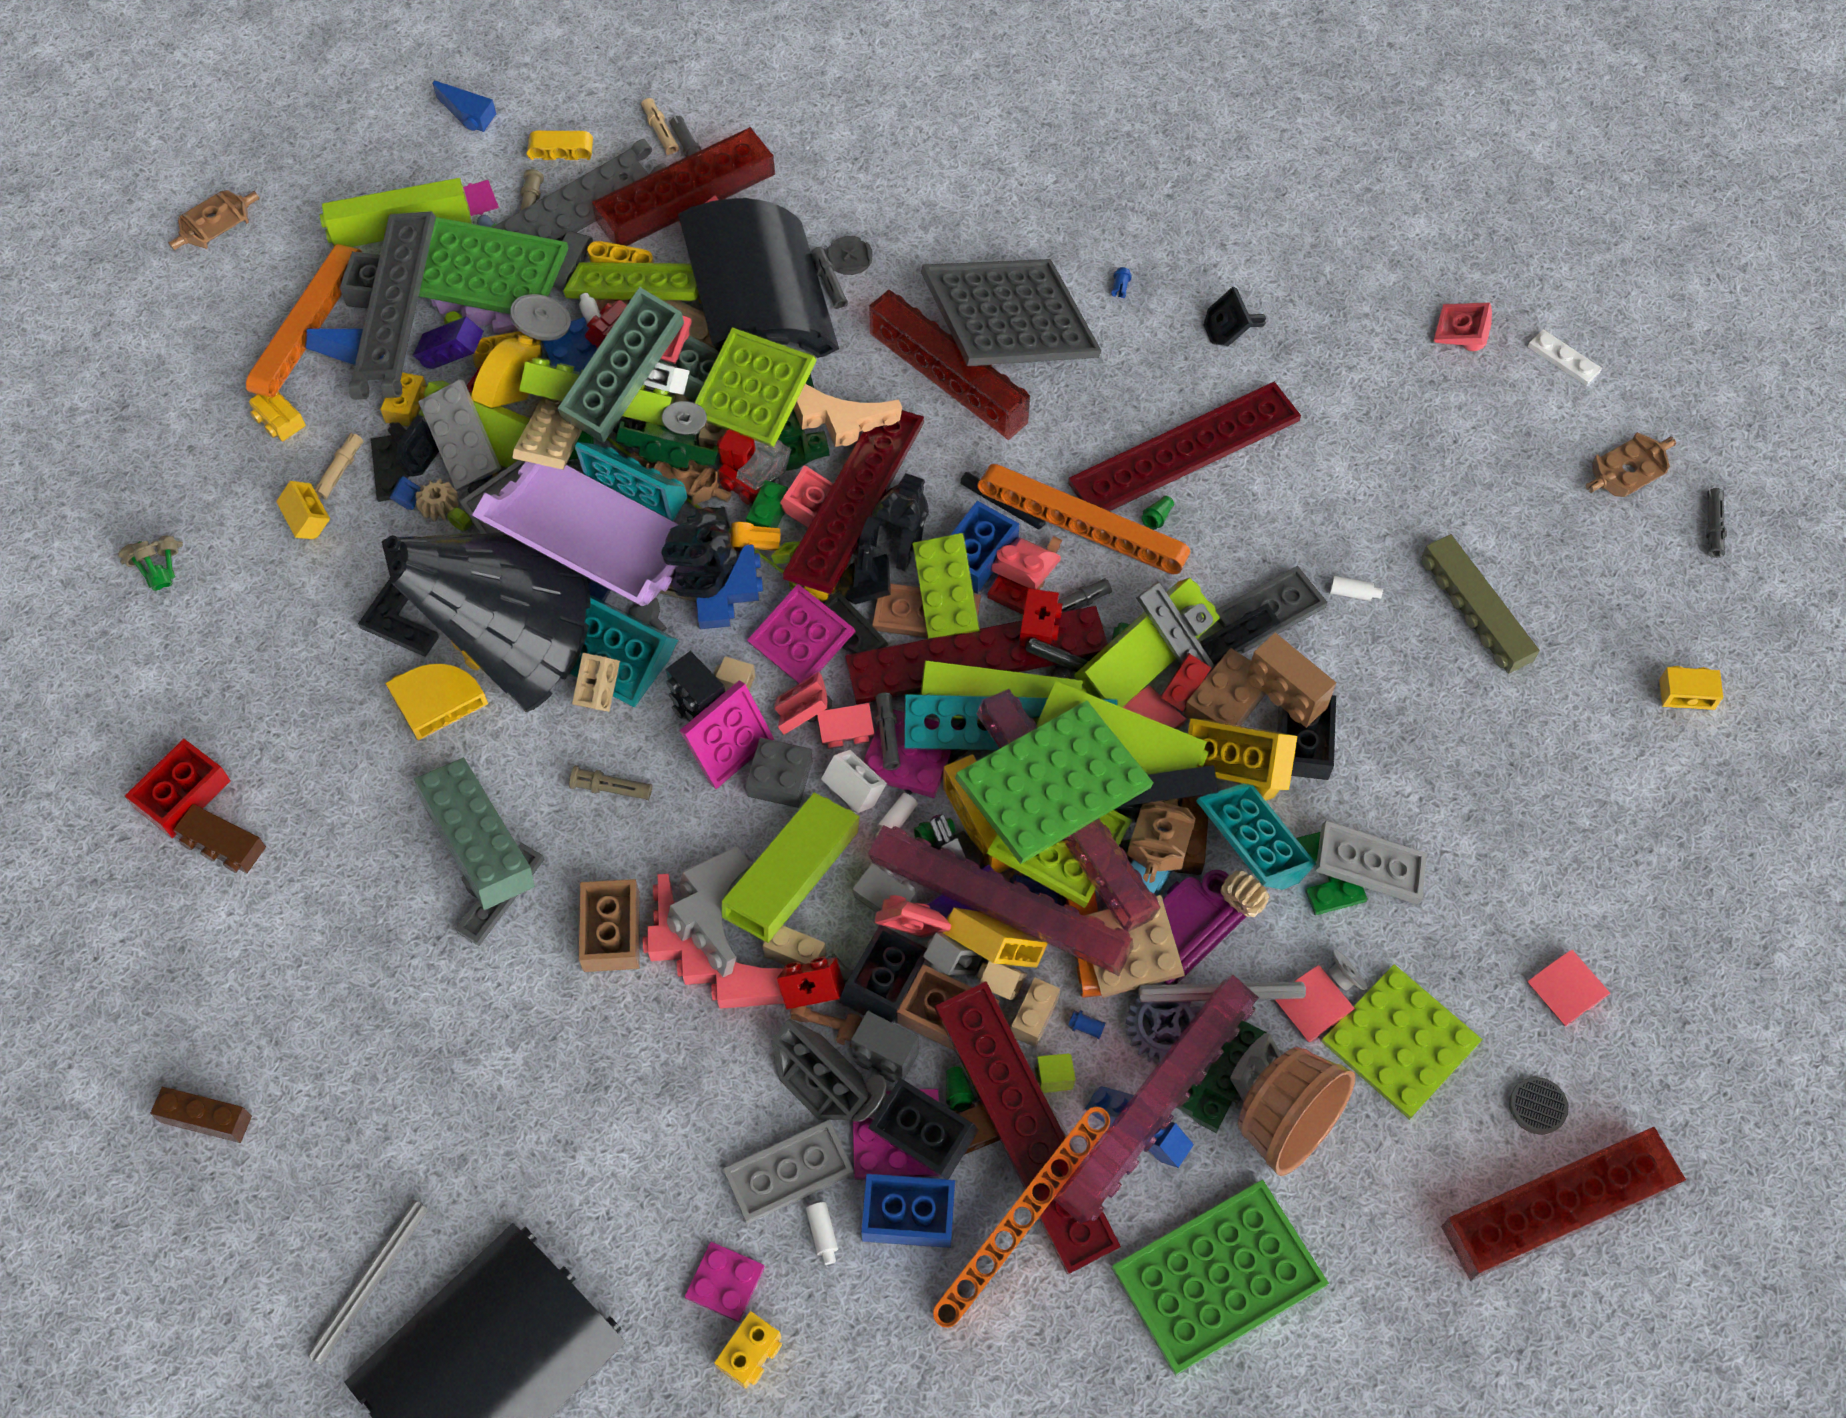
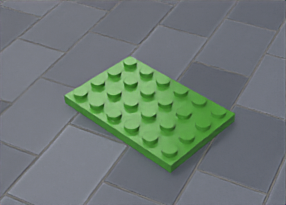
M436 217L419 297L510 314L513 302L521 296L538 294L549 297L569 249L568 243Z
M1088 701L1079 704L962 769L955 776L957 782L1020 864L1145 792L1153 785V781Z
M1263 1179L1112 1265L1111 1268L1175 1376L1329 1284Z

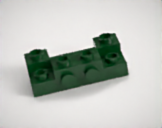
M810 373L806 384L814 388ZM793 409L776 442L782 472L799 469L815 459L830 456L825 431L805 434Z
M620 422L616 441L628 447H641L639 456L644 457L647 461L668 463L674 468H688L689 460H694L700 465L715 464L718 446H713V449L697 446V441H694L695 434H677L667 427L649 422L646 423L645 428L642 427L641 431L626 428L624 427L625 423Z
M1216 1003L1204 1026L1205 1031L1223 1041L1201 1085L1180 1074L1166 1101L1190 1116L1199 1125L1216 1134L1232 1102L1238 1104L1241 1099L1230 1079L1235 1067L1250 1046L1264 1033H1267L1242 1020L1243 1015L1219 1003Z

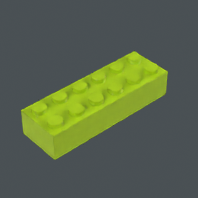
M536 357L532 361L525 362L519 391L563 401L583 370L581 372L574 371L575 366L563 363L557 364V367L550 365V360ZM642 385L622 416L665 426L662 414L666 407L673 404L675 395L654 388V390L647 389L646 385Z

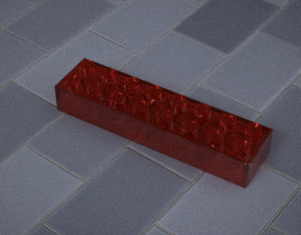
M749 127L593 201L592 206L595 220L612 243L628 246L680 221L678 214L689 207L704 204L715 195L719 200L726 199L775 175L774 155L753 129Z
M888 289L869 305L870 334L1007 440H1010L1028 424L1030 395L1022 387L1019 388L1008 376L998 372L992 365L967 366L952 334H948L935 321L925 317L918 308L912 307L902 296L896 295Z
M1652 1127L1449 1217L1442 1224L1441 1228L1471 1282L1666 1194L1686 1181V1178L1656 1128Z

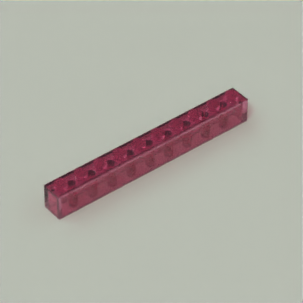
M1010 689L982 700L977 712V716L999 748L1037 728L1034 720L1029 718L1022 708L1020 700L1013 695ZM1100 819L1093 821L1063 839V842L1125 933L1154 919L1161 908L1157 897L1149 891L1143 882L1141 874L1133 868L1127 859L1125 851L1117 845L1111 831L1106 825H1103Z
M883 825L868 852L872 863L883 866L898 875L1117 976L1120 975L1134 947L1133 938L1130 937L1131 935L1127 931L1118 927L1113 930L1105 926V923L1097 917L1090 916L1087 918L1080 915L1079 911L1070 905H1058L1054 903L1053 898L1044 893L1036 895L1020 882L1012 884L1004 880V877L998 872L990 870L988 873L981 870L977 863L965 859V861L955 858L954 853L944 848L937 850L931 847V844L923 838L917 837L915 840L907 836L904 830L893 826L891 829Z
M1234 975L1229 976L1220 983L1055 1196L1054 1200L1079 1223L1089 1221L1090 1219L1094 1221L1104 1210L1102 1203L1108 1196L1112 1198L1122 1186L1119 1181L1124 1174L1129 1175L1139 1164L1137 1157L1142 1151L1147 1152L1157 1140L1154 1135L1159 1128L1163 1130L1169 1125L1174 1117L1171 1113L1175 1107L1178 1106L1180 1108L1191 1095L1188 1090L1193 1084L1198 1085L1207 1074L1204 1069L1210 1062L1213 1064L1219 1059L1223 1053L1221 1049L1223 1044L1234 1039L1240 1031L1237 1026L1242 1019L1246 1021L1256 1010L1253 1005L1259 997Z

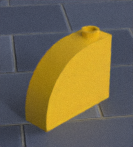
M519 335L518 337L500 342L489 353L479 370L472 391V400L490 408L526 400L529 393L519 391L526 361H532L533 358L538 357L541 345L533 342V338L526 335Z
M423 665L404 674L396 675L385 683L418 741L488 704L478 682L466 671L452 665Z
M953 908L952 912L948 915L947 921L951 924V928L949 931L943 932L946 936L994 964L1037 968L1048 942L1024 929L1015 928V925L988 914L960 908Z

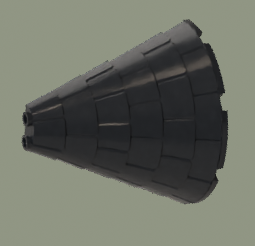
M503 532L425 537H396L391 535L381 542L391 583L461 651H464L506 694L508 693L525 712L534 710L553 694L550 690L559 679L565 680L581 653L589 625L585 623L586 609L591 608L588 581L585 576Z

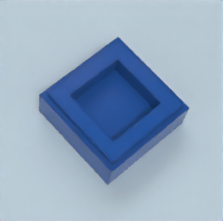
M402 476L397 481L389 498L404 508L413 510L417 501L416 492L421 490L418 485Z

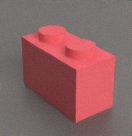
M869 703L824 710L817 714L821 744L828 745V749L843 747V742L851 740L854 741V744L870 742L869 737H874Z

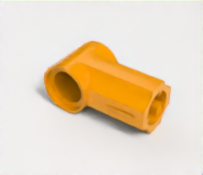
M747 522L731 523L730 543L735 551H742L746 545H754V549L776 551L780 546V528L757 527Z

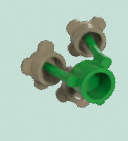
M161 536L159 541H153L150 545L148 541L128 544L118 552V556L121 558L120 562L122 565L126 564L128 567L136 565L146 579L149 588L152 587L153 591H158L163 587H169L173 584L171 579H174L176 576L173 571L171 556L178 554V548L183 546V542L176 541L173 536ZM156 554L165 556L166 568H163V565L154 566L150 557ZM142 560H145V562H146V564H147V566H148V568H149V569H148V572L146 571V569H145L144 566L142 565V563H141Z

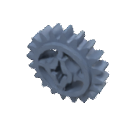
M1137 997L1135 1000L1136 1007L1130 1006L1128 1013L1131 1016L1126 1018L1125 1023L1131 1026L1127 1028L1126 1035L1134 1036L1130 1045H1140L1138 1055L1148 1052V1062H1151L1155 1056L1158 1057V1063L1161 1066L1165 1058H1168L1170 1064L1174 1065L1176 1056L1184 1062L1187 1057L1186 1052L1194 1055L1196 1051L1194 1045L1200 1046L1202 1042L1199 1036L1204 1034L1205 1028L1199 1025L1203 1023L1204 1017L1196 1016L1200 1007H1190L1191 1001L1140 1002L1139 997ZM1159 1008H1170V1010H1160ZM1144 1016L1150 1020L1149 1023L1152 1030L1149 1035L1146 1034L1143 1028ZM1181 1017H1183L1187 1025L1186 1036L1181 1033V1028L1179 1027L1178 1021ZM1171 1021L1170 1028L1166 1026L1159 1031L1161 1024L1165 1025ZM1163 1041H1166V1042H1170V1043H1174V1042H1175L1176 1044L1163 1045V1044H1159V1043H1160V1042H1163Z

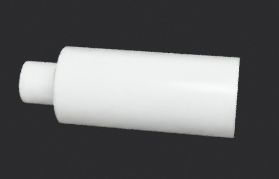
M588 293L581 294L579 307L588 324L595 315L600 317L601 314L595 299L591 298Z
M1333 576L1330 594L1371 601L1372 597L1381 599L1383 589L1375 588L1374 583Z
M902 793L877 825L879 829L875 835L877 840L884 842L888 836L892 838L918 805L912 796Z
M827 1203L812 1204L806 1208L817 1255L823 1256L825 1265L833 1264L836 1262L834 1252L838 1250Z

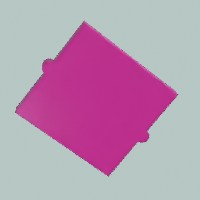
M488 180L475 184L469 183L468 186L463 187L471 216L483 215L484 212L499 208Z

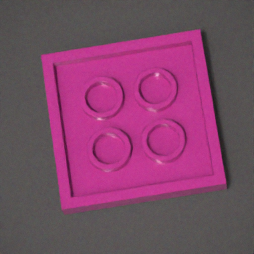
M797 584L747 641L799 684L818 671L820 672L856 631L806 589Z
M740 680L679 730L709 784L715 789L719 788L754 757L760 738L774 740L746 684Z
M893 709V713L897 716L895 729L900 767L896 770H886L883 768L879 726L863 762L887 783L886 785L903 790L908 789L913 793L935 799L944 775V766L948 765L954 750L904 749L905 712ZM924 719L926 728L930 730L938 728V721ZM952 726L955 730H960V727Z
M919 1089L939 1102L938 1089ZM870 1117L863 1121H853L855 1180L866 1179V1174L906 1177L939 1176L874 1134L868 1128L873 1121Z

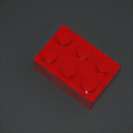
M183 738L125 795V798L137 812L173 839L177 835L174 832V828L192 804L203 809L231 780L220 765Z

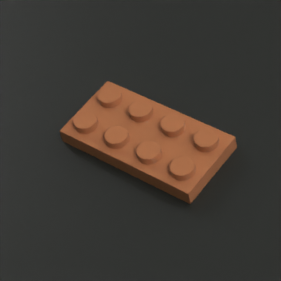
M890 583L891 595L877 599L872 626L879 632L928 638L920 587ZM974 594L978 616L981 595Z

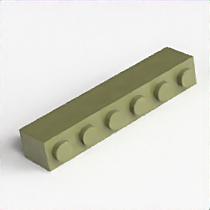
M1450 534L1426 545L1421 557L1424 568L1432 571L1439 588L1447 591L1454 608L1462 611L1467 625L1471 629L1474 628L1480 635L1481 644L1485 648H1489L1495 655L1496 664L1510 674L1534 662L1540 651L1453 535Z

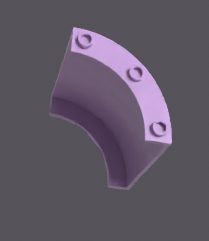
M525 461L518 472V475L521 477L516 483L510 481L500 490V496L484 493L472 514L476 519L640 606L648 605L661 590L666 591L672 581L671 577L675 573V568L678 567L667 565L664 562L661 551L670 529L679 524L567 465L562 470Z

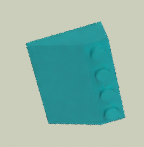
M577 442L575 445L584 475L671 521L675 519L687 499L686 489L681 481L675 478L670 480L654 468L647 469L631 457L624 458L610 447L604 448L597 444Z
M590 595L591 608L586 609L585 623L589 625L587 636L570 674L578 678L583 653L618 660L620 663L613 697L632 707H636L668 663L678 639Z
M1243 783L1218 791L1216 794L1199 797L1196 800L1263 886L1280 890L1299 884L1316 865L1315 861L1253 785Z

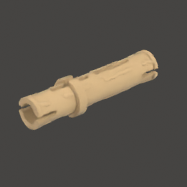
M652 98L644 99L641 107L647 115L648 124L655 130L666 154L670 155L678 152L679 146L664 121L663 113L658 110Z
M350 433L343 446L336 450L334 460L314 488L319 498L324 496L323 499H328L349 464L353 463V457L364 442L357 434L353 435V433Z

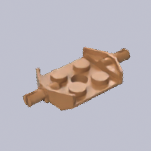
M229 190L220 191L178 217L180 228L178 233L180 236L168 242V244L174 251L188 243L207 249V242L242 221H245L246 224L249 223L247 208L250 204L260 199L258 194L253 191L242 197ZM211 213L216 214L213 217H207Z
M1637 432L1633 439L1601 457L1597 454L1592 462L1593 474L1596 479L1587 483L1586 489L1592 493L1601 487L1614 496H1628L1667 473L1670 465L1666 450L1676 445L1675 439L1670 436L1664 441L1658 442ZM1623 465H1631L1635 472L1625 471Z
M635 451L630 456L647 469L654 468L670 480L675 478L681 481L685 486L686 493L693 496L692 505L709 500L712 497H717L728 503L732 496L731 492L719 488L717 470L707 465H700L694 460H689L688 468H674L668 463L647 461Z
M1179 799L1145 803L1141 807L1127 855L1146 868L1143 879L1146 882L1150 874L1149 883L1154 882L1157 871L1182 869L1196 818L1188 808L1178 806ZM1158 828H1165L1169 831L1162 832Z

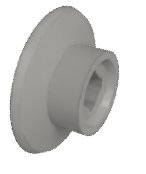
M680 401L666 407L662 414V420L665 426L672 432L685 435L694 434L702 429L707 421V415L698 404Z
M1334 949L1332 954L1336 963L1328 970L1337 984L1346 991L1353 985L1362 990L1368 989L1365 980L1356 971L1351 962L1341 952Z
M876 1075L865 1082L869 1099L852 1118L853 1121H863L868 1117L874 1120L889 1096L885 1093L886 1081L883 1076Z

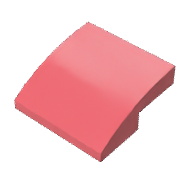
M819 671L776 698L774 709L780 715L778 728L784 735L827 709L826 688Z
M1150 685L1141 690L1123 707L1174 729H1179L1187 720L1173 706L1162 699Z
M1573 950L1555 960L1527 981L1565 1027L1610 994L1607 988Z
M1320 965L1294 981L1304 983L1306 995L1303 999H1275L1309 1043L1355 1010Z

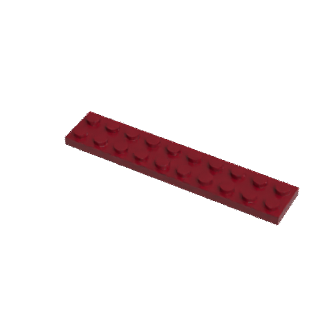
M1274 381L1068 478V484L1079 499L1107 511H1112L1299 422L1301 414Z
M902 410L900 421H897L895 424L875 427L870 431L862 433L783 572L784 580L827 594L833 592L859 544L868 516H871L878 501L888 491L924 424V416Z
M1096 606L1062 612L1061 619H1055V625H1059L1057 641L1052 640L1051 643L1055 647L1087 659L1094 657L1108 645ZM1023 620L980 628L978 632L935 637L845 655L856 705L876 701L875 697L880 693H890L893 698L921 692L925 661L1011 672H1023L1057 664L1029 653L1025 650V646H1020V632Z
M987 981L935 1005L934 1008L1026 1190L1066 1137ZM1057 1160L1052 1163L1051 1171L1055 1176L1063 1177L1068 1172V1166L1064 1161ZM1079 1165L1039 1217L1067 1275L1121 1247ZM1037 1184L1034 1186L1032 1194L1036 1200L1044 1201L1049 1197L1050 1191L1046 1185Z

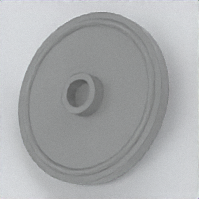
M529 294L521 296L513 302L510 310V318L514 326L523 334L538 340H555L563 337L568 332L571 323L570 315L566 308L558 301L544 295Z

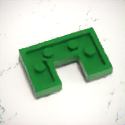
M1321 832L1297 837L1298 842L1311 858L1317 862ZM1328 876L1330 881L1328 883L1306 888V894L1314 915L1365 903L1368 900L1362 886Z

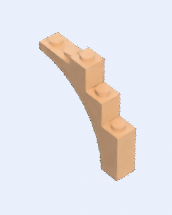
M805 383L793 409L802 430L816 428L821 424H825L834 446L838 447L842 445L849 446L858 441L859 432L861 431L867 432L875 427L889 426L900 421L902 406L899 399L881 403H859L841 400L826 395Z

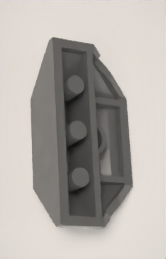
M788 1019L771 1040L772 1047L775 1049V1061L779 1080L818 1120H852L869 1099L862 1074L822 1035L792 1019Z

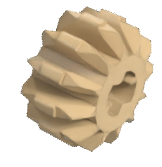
M439 478L436 483H433L429 480V485H421V491L416 492V506L425 519L431 517L435 522L438 516H441L445 520L446 513H449L453 508H459L457 491L449 481L443 483Z
M1234 871L1230 874L1220 890L1224 900L1229 902L1231 907H1234L1237 912H1241L1248 917H1255L1258 913H1261L1270 898L1266 888L1254 879L1252 875H1248L1244 871Z

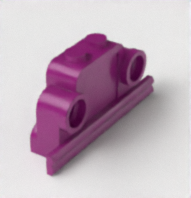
M1216 869L1207 872L1203 877L1202 883L1192 877L1184 879L1181 883L1176 881L1168 889V895L1163 899L1185 976L1247 917L1243 913L1237 912L1234 907H1231L1221 894L1222 885L1229 876L1225 871ZM1185 976L1167 980L1164 983L1166 985H1170L1173 982L1178 984Z

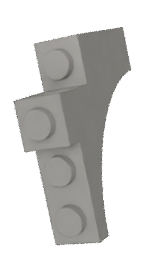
M737 846L683 871L679 890L684 899L670 905L667 924L671 932L676 933L682 941L692 937L694 945L704 952L710 966L715 970L717 969L722 977L733 972L737 958L731 950L723 931L721 916L722 900L752 866Z

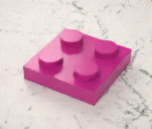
M710 1242L685 1294V1299L740 1323L765 1265Z

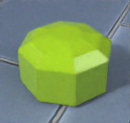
M453 508L447 514L449 522L460 531H467L473 525L470 516L461 508Z

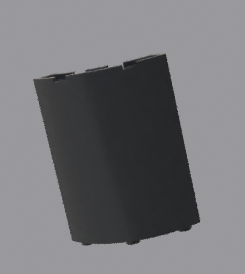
M749 198L711 201L689 207L678 214L711 342L719 352L732 327L778 344L788 345L789 342L799 344V348L812 353L817 358L825 357L839 350L801 220L796 215L774 203Z
M512 1223L344 1383L361 1404L364 1403L370 1411L369 1415L372 1418H550L626 1343L618 1334L622 1328L611 1316L605 1320L572 1284L576 1278L565 1266L559 1270L534 1244L537 1238L527 1227L520 1230Z

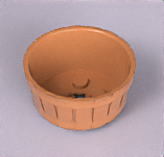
M1294 1047L1272 1061L1257 1077L1245 1097L1238 1119V1129L1242 1136L1263 1157L1267 1165L1277 1175L1285 1176L1303 1164L1330 1133L1351 1097L1355 1085V1073L1343 1065L1335 1064L1311 1053L1307 1049Z

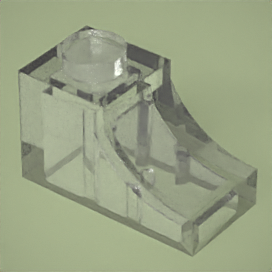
M777 440L774 447L760 443L757 445L756 451L750 460L738 469L736 478L755 490L762 487L765 480L772 481L785 473L791 449L779 440Z

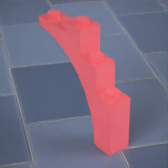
M657 874L658 884L653 885L654 901H658V910L653 912L654 926H648V936H643L644 953L649 954L650 960L682 959L677 960L678 977L683 976L685 985L714 983L712 984V1000L718 1001L719 1009L785 1004L777 982V977L784 968H759L735 962L733 972L722 977L717 969L715 970L710 966L704 952L694 945L692 937L682 941L676 933L671 932L667 924L670 905L675 903L669 874Z

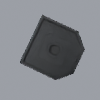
M1232 287L1207 309L1203 326L1212 344L1228 347L1249 328L1264 327L1266 316L1264 314H1248L1238 289Z
M417 415L407 430L399 422H391L388 432L397 443V462L406 475L412 477L423 475L439 453L427 421L423 416Z
M863 543V545L858 547L857 558L854 559V563L850 564L840 577V593L850 603L855 605L891 595L889 558L887 554L873 557V546L868 545V543Z
M943 814L933 816L929 822L937 841L934 842V846L918 853L917 857L937 884L956 885L980 871L984 861L983 853L964 830L953 836Z

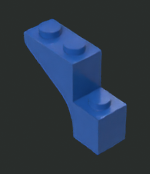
M754 545L743 547L725 586L715 596L696 598L700 629L731 627L730 619L735 618L733 603L759 601L758 592H763L762 576L757 577L756 568H761L760 553H755Z
M1100 1086L1085 1107L1087 1111L1093 1107L1105 1109L1110 1117L1109 1126L1140 1143L1161 1163L1179 1168L1194 1146L1176 1123L1156 1118L1136 1095ZM1098 1113L1092 1114L1102 1122H1105L1102 1115Z

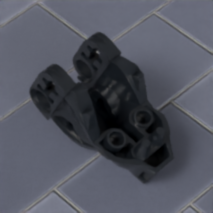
M907 473L904 474L899 484L890 488L878 501L871 516H868L859 541V546L863 545V543H868V545L876 547L880 526L886 528L888 523L899 526V533H902L900 537L902 541L898 551L896 569H902L904 572L907 571L912 554L914 553L913 543L922 541L925 520L929 515L928 503L923 494L925 480Z
M725 507L697 508L695 515L687 517L686 523L670 529L661 554L667 565L678 566L675 568L676 576L672 582L676 595L695 598L715 596L723 585V579L735 565L737 555L730 543V522ZM701 554V556L693 558L695 555ZM707 584H712L710 587L702 588Z

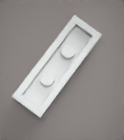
M1544 329L1529 342L1528 348L1585 386L1602 369Z

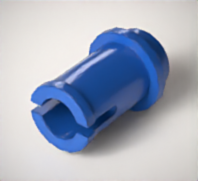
M1120 267L1113 275L1115 281L1111 295L1116 297L1117 292H1119V297L1125 298L1128 282L1131 281L1132 275L1129 269Z
M1074 1010L1068 1024L1069 1027L1073 1028L1072 1031L1079 1030L1100 1039L1106 1022H1101L1084 1015L1082 1010L1079 1012Z

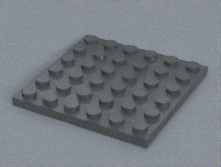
M1051 259L922 265L921 274L967 366L1100 357L1102 350Z

